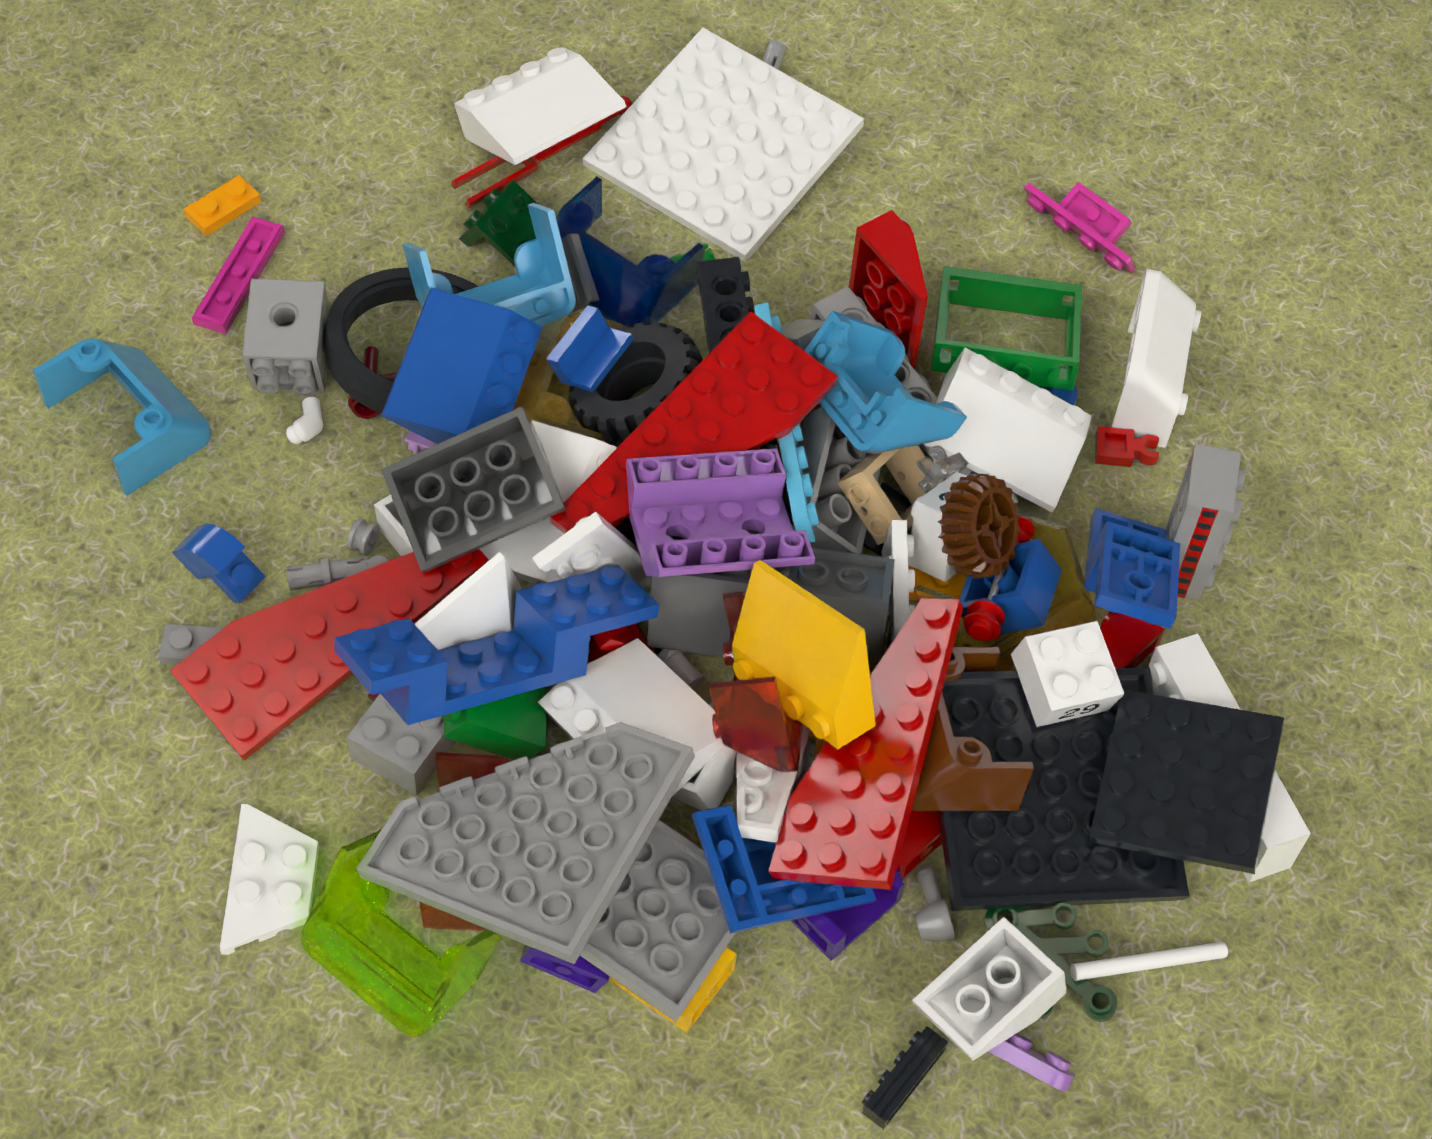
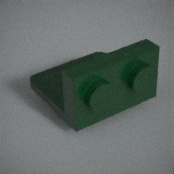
M512 180L502 190H498L495 187L483 199L482 203L486 207L481 212L476 209L466 219L463 225L467 229L459 239L466 246L471 247L481 237H484L515 266L514 255L517 248L525 242L536 239L528 204L537 202ZM557 222L558 229H559V232H560L561 226H560V224Z

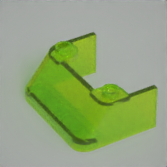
M381 830L341 847L302 929L301 942L305 952L396 1028L407 1036L419 1037L432 1030L477 982L502 935L487 929L463 943L449 948L443 958H441L383 911L389 901L390 890L361 878L356 870Z

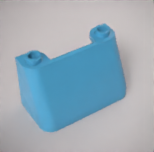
M832 311L805 350L806 353L838 376L837 384L819 403L852 445L859 451L876 454L945 440L952 437L967 419V416L954 403L942 401L934 404L914 398L896 378L895 373L904 360L905 349L902 341L891 330Z

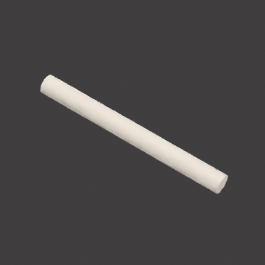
M1216 942L1071 964L1070 974L1074 981L1222 959L1227 957L1228 949L1224 942Z

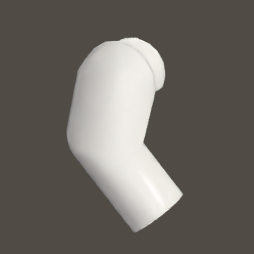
M308 397L302 401L304 415L294 421L293 425L289 426L286 430L287 438L291 443L300 444L302 441L307 442L323 430L321 405L318 398Z

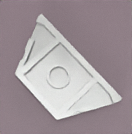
M241 804L219 948L223 955L235 952L234 948L259 939V942L274 937L281 930H292L310 922L319 855L318 841L248 804Z

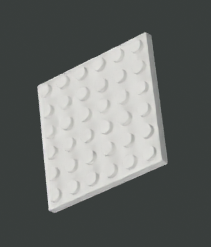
M702 28L583 157V165L746 262L863 128L864 118L709 30Z

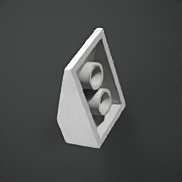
M1003 917L920 992L912 1002L967 1057L974 1061L1037 1021L1067 993L1065 974L1063 970Z

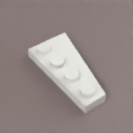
M597 512L579 520L574 528L532 557L539 570L548 572L552 568L557 570L559 576L566 578L575 574L580 575L600 570L606 566L619 565L645 591L652 585V576L645 575L638 547Z
M907 520L891 521L881 552L883 558L895 559L887 621H893V626L889 625L887 631L888 648L915 609V605H909V593H913L915 586V572L912 569H908V558H912L914 552V536L907 535Z
M736 712V727L738 728L737 824L743 838L777 843L789 798L796 789L812 741L811 738H808L809 728L797 720Z

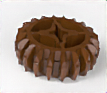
M989 474L967 475V477H960L959 482H953L951 484V491L944 494L946 504L940 506L942 520L938 521L941 525V534L938 538L943 539L942 553L948 554L947 563L954 566L956 573H962L965 576H971V578L992 577L993 575H1000L1001 570L1009 567V560L1015 559L1014 547L1020 545L1017 535L1021 531L1018 527V519L1021 515L1016 512L1018 500L1012 499V488L1006 487L1003 479H997L996 476H989Z

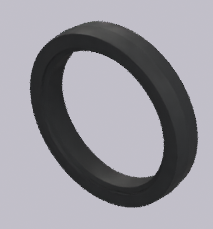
M408 267L382 270L351 283L334 300L329 310L324 330L326 362L336 382L356 401L381 414L394 382L377 375L356 357L350 347L347 333L352 324L362 314L374 307L395 301H418ZM431 269L432 272L439 273L449 280L453 294L479 287L454 274Z

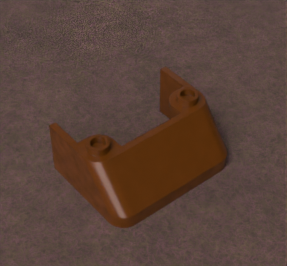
M953 647L945 682L959 679L963 672L995 671L1000 656L999 647ZM941 693L912 810L1018 811L1034 770L1033 763L992 762L989 749L980 740L972 737H954L943 693Z

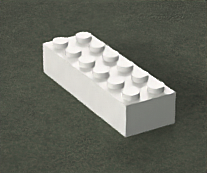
M1198 633L1155 648L1148 666L1150 668L1154 695L1240 709ZM1276 771L1274 772L1255 874L1243 872L1248 883L1291 868L1311 834Z

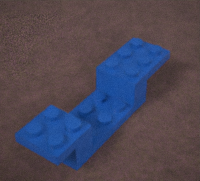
M619 565L606 566L600 570L580 575L575 574L568 578L549 583H539L533 587L517 590L514 628L509 632H500L494 636L475 641H466L460 645L437 650L408 618L394 620L388 624L369 629L355 630L352 633L335 637L334 651L371 695L380 693L407 725H411L585 676L591 635L657 618L659 603Z

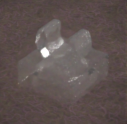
M940 445L929 448L927 452L932 457L933 462L929 457L917 462L920 471L926 474L918 485L926 494L956 472L961 473L969 463L960 452L948 457L946 451Z

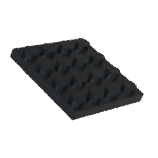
M1123 689L1124 695L1120 698L1090 831V842L1255 874L1283 731L1284 717Z

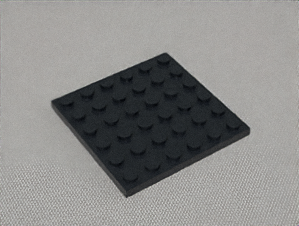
M1149 667L1115 668L1122 689L1154 694ZM1017 671L963 672L959 679L944 682L942 693L954 737H972L980 740L989 749L992 762H1032L1034 767L1018 811H938L951 911L1003 909L1010 907L1055 906L1061 902H1067L1071 905L1177 901L1185 900L1190 896L1183 860L1090 842V831L1120 699L1108 711L1036 727Z

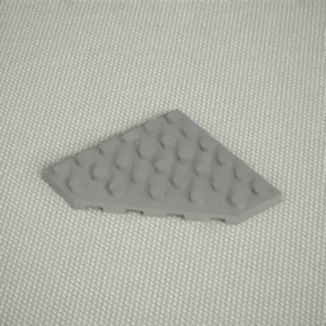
M619 722L605 727L606 732L586 740H583L582 736L550 747V753L528 760L527 756L497 766L495 767V773L475 780L469 776L439 787V793L418 800L416 796L399 802L356 870L363 879L575 964L695 758L693 748Z

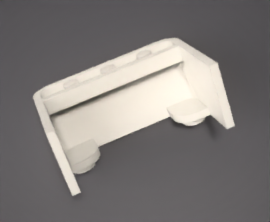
M1146 268L1128 326V332L1133 333L1123 390L1111 427L1134 429V438H1141L1144 435L1158 436L1159 442L1157 446L1166 448L1177 414L1184 415L1188 394L1182 393L1191 334L1192 331L1197 332L1201 311L1195 310L1196 302L1161 271Z

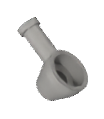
M932 868L924 869L917 874L919 884L922 885L928 905L914 915L920 938L924 941L939 942L955 939V934L945 900L938 885L937 872Z

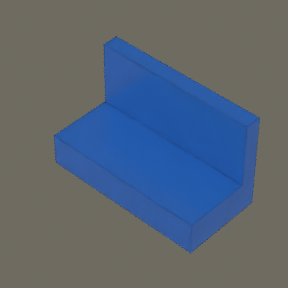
M587 305L546 360L561 383L594 392L633 341L634 337L631 333L610 328L600 310Z

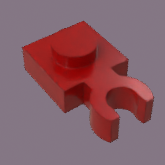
M1098 426L1095 433V464L1131 467L1133 460L1138 459L1145 465H1155L1159 458V452H1151L1146 448L1156 449L1159 437L1144 435L1141 438H1134V429Z

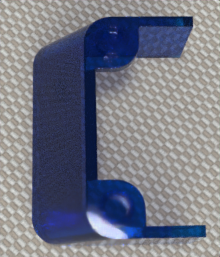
M595 177L560 209L556 217L561 239L570 233L579 235L599 297V301L587 305L598 308L607 324L616 330L623 327L633 328L636 323L645 322L651 325L652 322H659L698 285L697 262L703 261L704 245L698 242L677 263L664 255L654 254L645 257L640 263L635 265L586 232L602 216V179Z

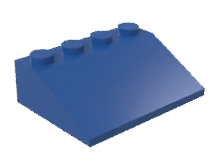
M431 288L381 416L439 444L512 411L542 326L512 310Z

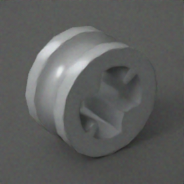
M357 519L350 530L347 548L352 551L360 549L362 555L368 556L377 543L380 532L379 525L375 523L367 525L365 519Z

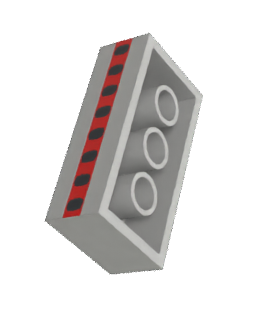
M1195 444L1165 526L1166 539L1180 543L1178 597L1200 601L1205 587L1211 588L1213 585L1216 566L1220 567L1222 562L1224 544H1229L1233 522H1238L1241 512L1242 500L1236 499V493L1241 492L1245 479V469L1239 468L1240 452Z

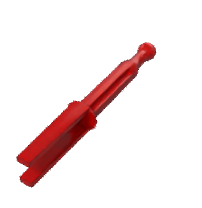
M620 96L625 101V108L522 161L526 167L468 198L465 204L466 207L469 209L482 202L495 187L498 190H502L512 180L517 182L534 173L538 169V164L597 132L610 119L623 115L632 105V101L626 96ZM496 156L452 180L451 185L456 189L507 161Z

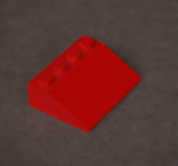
M890 210L857 227L849 288L855 296L862 298L866 304L867 311L875 321L880 322L886 329L893 331L902 341L909 363L915 370L928 295L914 233L906 221H902L893 210Z

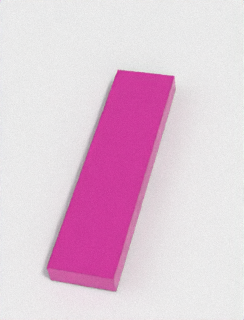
M252 216L192 317L194 325L223 334L227 333L250 293L251 279L259 278L285 234L283 225Z

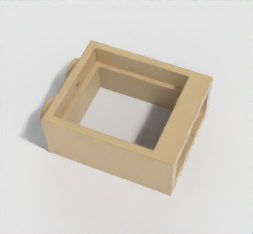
M915 445L876 454L869 453L837 484L877 545L885 542L892 520H907V530L912 526L913 517L911 510L917 498L935 488L941 480L919 446ZM883 464L887 466L912 504L900 516L873 476Z

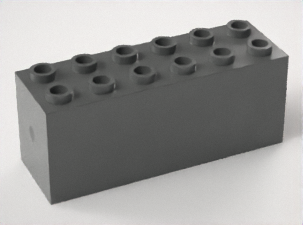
M671 536L673 540H685L679 536ZM812 548L815 556L814 564L774 567L773 569L865 629L869 672L871 675L881 660L895 559ZM752 569L664 577L652 576L651 597L659 603L657 618L649 620L647 646L698 653L703 656H719L734 659L732 643Z

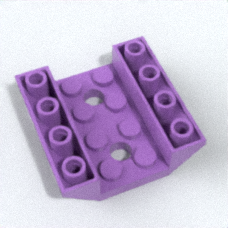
M777 449L626 460L630 522L646 576L664 577L753 569L754 563L759 560L772 568L815 563V556L806 530L793 531L782 499L786 473ZM746 530H754L760 534H750ZM671 536H679L685 540H673Z

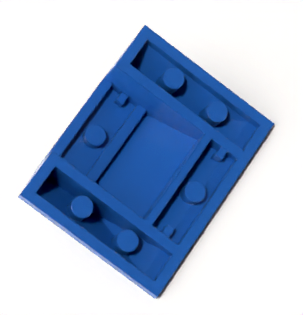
M731 805L698 811L692 814L730 934L868 904L876 900L872 888L773 879L769 873V867L776 843L743 838L737 824V813L734 814Z

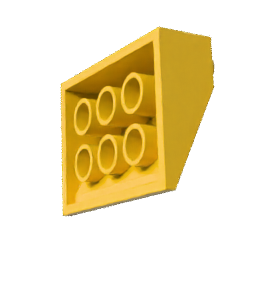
M763 561L755 562L732 643L735 661L733 663V670L735 675L742 683H747L760 692L765 700L772 701L786 711L791 719L798 720L808 727L817 738L824 739L836 749H839L876 726L865 629Z

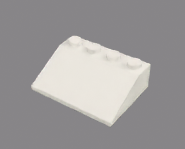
M563 47L549 51L546 57L538 61L523 64L520 70L511 75L497 77L492 81L491 85L481 90H472L466 93L463 99L454 103L465 138L514 165L626 107L625 101L580 54Z
M964 348L945 375L936 404L942 401L954 403L967 416V419L952 437L925 443L924 445L978 474H989V476H996L997 479H1003L1006 487L1012 488L1014 493L1052 513L1056 508L1086 439L1091 415L1084 412L1081 408L1052 395L1048 390L1039 388L1026 381L1016 373L998 366L983 355Z
M532 420L563 503L618 448L595 438ZM550 517L479 548L489 560L500 552L506 559L515 577L530 583H549L566 578L559 576L557 570L552 568L548 572L539 570L532 558L564 535L551 524Z
M638 638L587 664L585 676L557 683L538 702L571 739L582 736V739L586 740L605 733V727L622 722L692 747L695 758L673 795L738 734L726 720Z

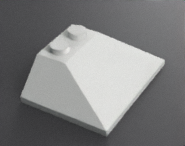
M499 552L417 621L415 625L437 650L460 645L466 641H475L494 636L500 632L512 631L514 628L516 591L521 590L522 587L506 559Z

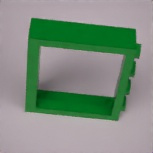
M944 266L938 298L931 371L947 373L963 349L967 348L976 354L983 355L998 366L1016 373L1019 377L1036 386L1073 391L1080 363L1082 285ZM949 279L958 280V286L949 285ZM1064 295L1074 297L1071 302L1062 301ZM949 303L1064 319V356L946 340ZM945 348L952 349V353L944 352Z

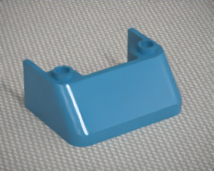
M531 203L528 204L536 239L525 242L517 248L514 255L517 274L457 293L456 295L512 310L541 326L568 316L575 307L576 298L555 212L551 208ZM410 242L403 243L402 246L413 287L421 307L423 308L431 288L453 294L449 280L445 276L431 271L426 250Z
M85 339L32 370L43 403L47 408L52 407L108 372L144 408L137 414L134 420L136 433L142 440L112 458L122 492L126 496L205 447L211 439V430L207 419L150 358L138 348L98 339Z

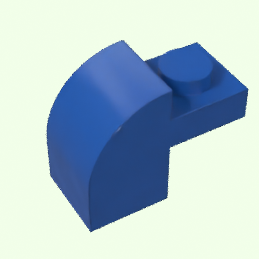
M207 523L197 526L172 551L176 558L197 579L210 577L235 604L241 603L266 577L242 552L245 546L232 534L214 524Z

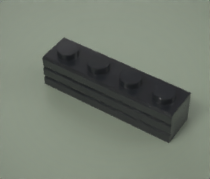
M926 1027L922 1033L917 1031L909 1041L911 1047L908 1051L902 1050L893 1062L896 1065L891 1072L886 1070L878 1080L880 1086L875 1092L870 1090L862 1101L864 1104L862 1114L883 1130L946 1050L948 1041L929 1027Z

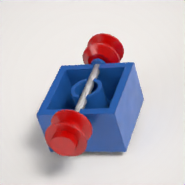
M1023 515L1018 519V527L1021 531L1018 532L1017 539L1020 545L1014 547L1015 559L1009 560V567L1001 570L1000 575H993L992 577L971 578V576H967L959 598L963 607L961 617L963 618L962 625L964 630L975 640L991 641L998 638L999 635L1044 626L1062 569L1039 539L1030 541L1034 536L1035 528L1032 522Z

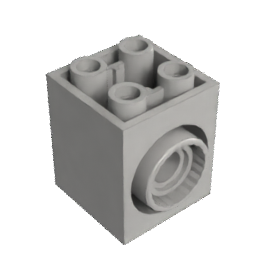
M251 279L242 357L253 390H258L265 394H274L278 391H294L300 395L325 392L328 365L325 357L324 330L330 305L324 281Z

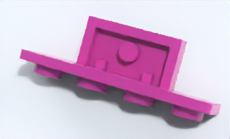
M1028 182L1024 186L1028 196L1026 201L1034 210L1040 214L1044 210L1054 217L1052 221L1061 230L1067 233L1071 229L1078 234V241L1088 250L1093 252L1097 248L1106 255L1104 260L1115 270L1120 271L1124 268L1129 273L1134 271L1135 266L1132 258L1114 245L1131 226L1132 223L1128 217L1080 182H1077L1059 204Z

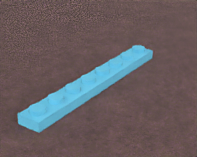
M768 302L754 305L755 314L783 335L779 315L772 316ZM799 423L788 435L779 439L783 468L786 473L785 479L796 531L806 530L809 542L812 543L816 542L813 526L819 525V518L815 502L808 503L807 497L814 496L810 475H803L802 469L809 468L804 446H797V442L803 441V434Z

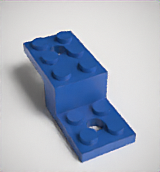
M1095 508L1090 521L1084 589L1096 593L1095 606L1110 612L1134 617L1149 624H1156L1171 629L1177 616L1180 543L1166 539V529Z

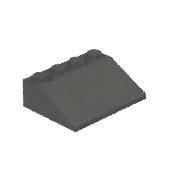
M522 406L381 469L422 573L566 510L532 420Z

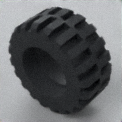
M642 322L634 324L633 328L623 327L618 329L631 333L634 339L595 391L590 392L569 386V405L588 437L619 447L704 360L692 338L688 334L683 333L682 329L672 325L667 326L661 322H652L651 325ZM654 384L649 390H647L643 394L635 398L629 399L639 390Z

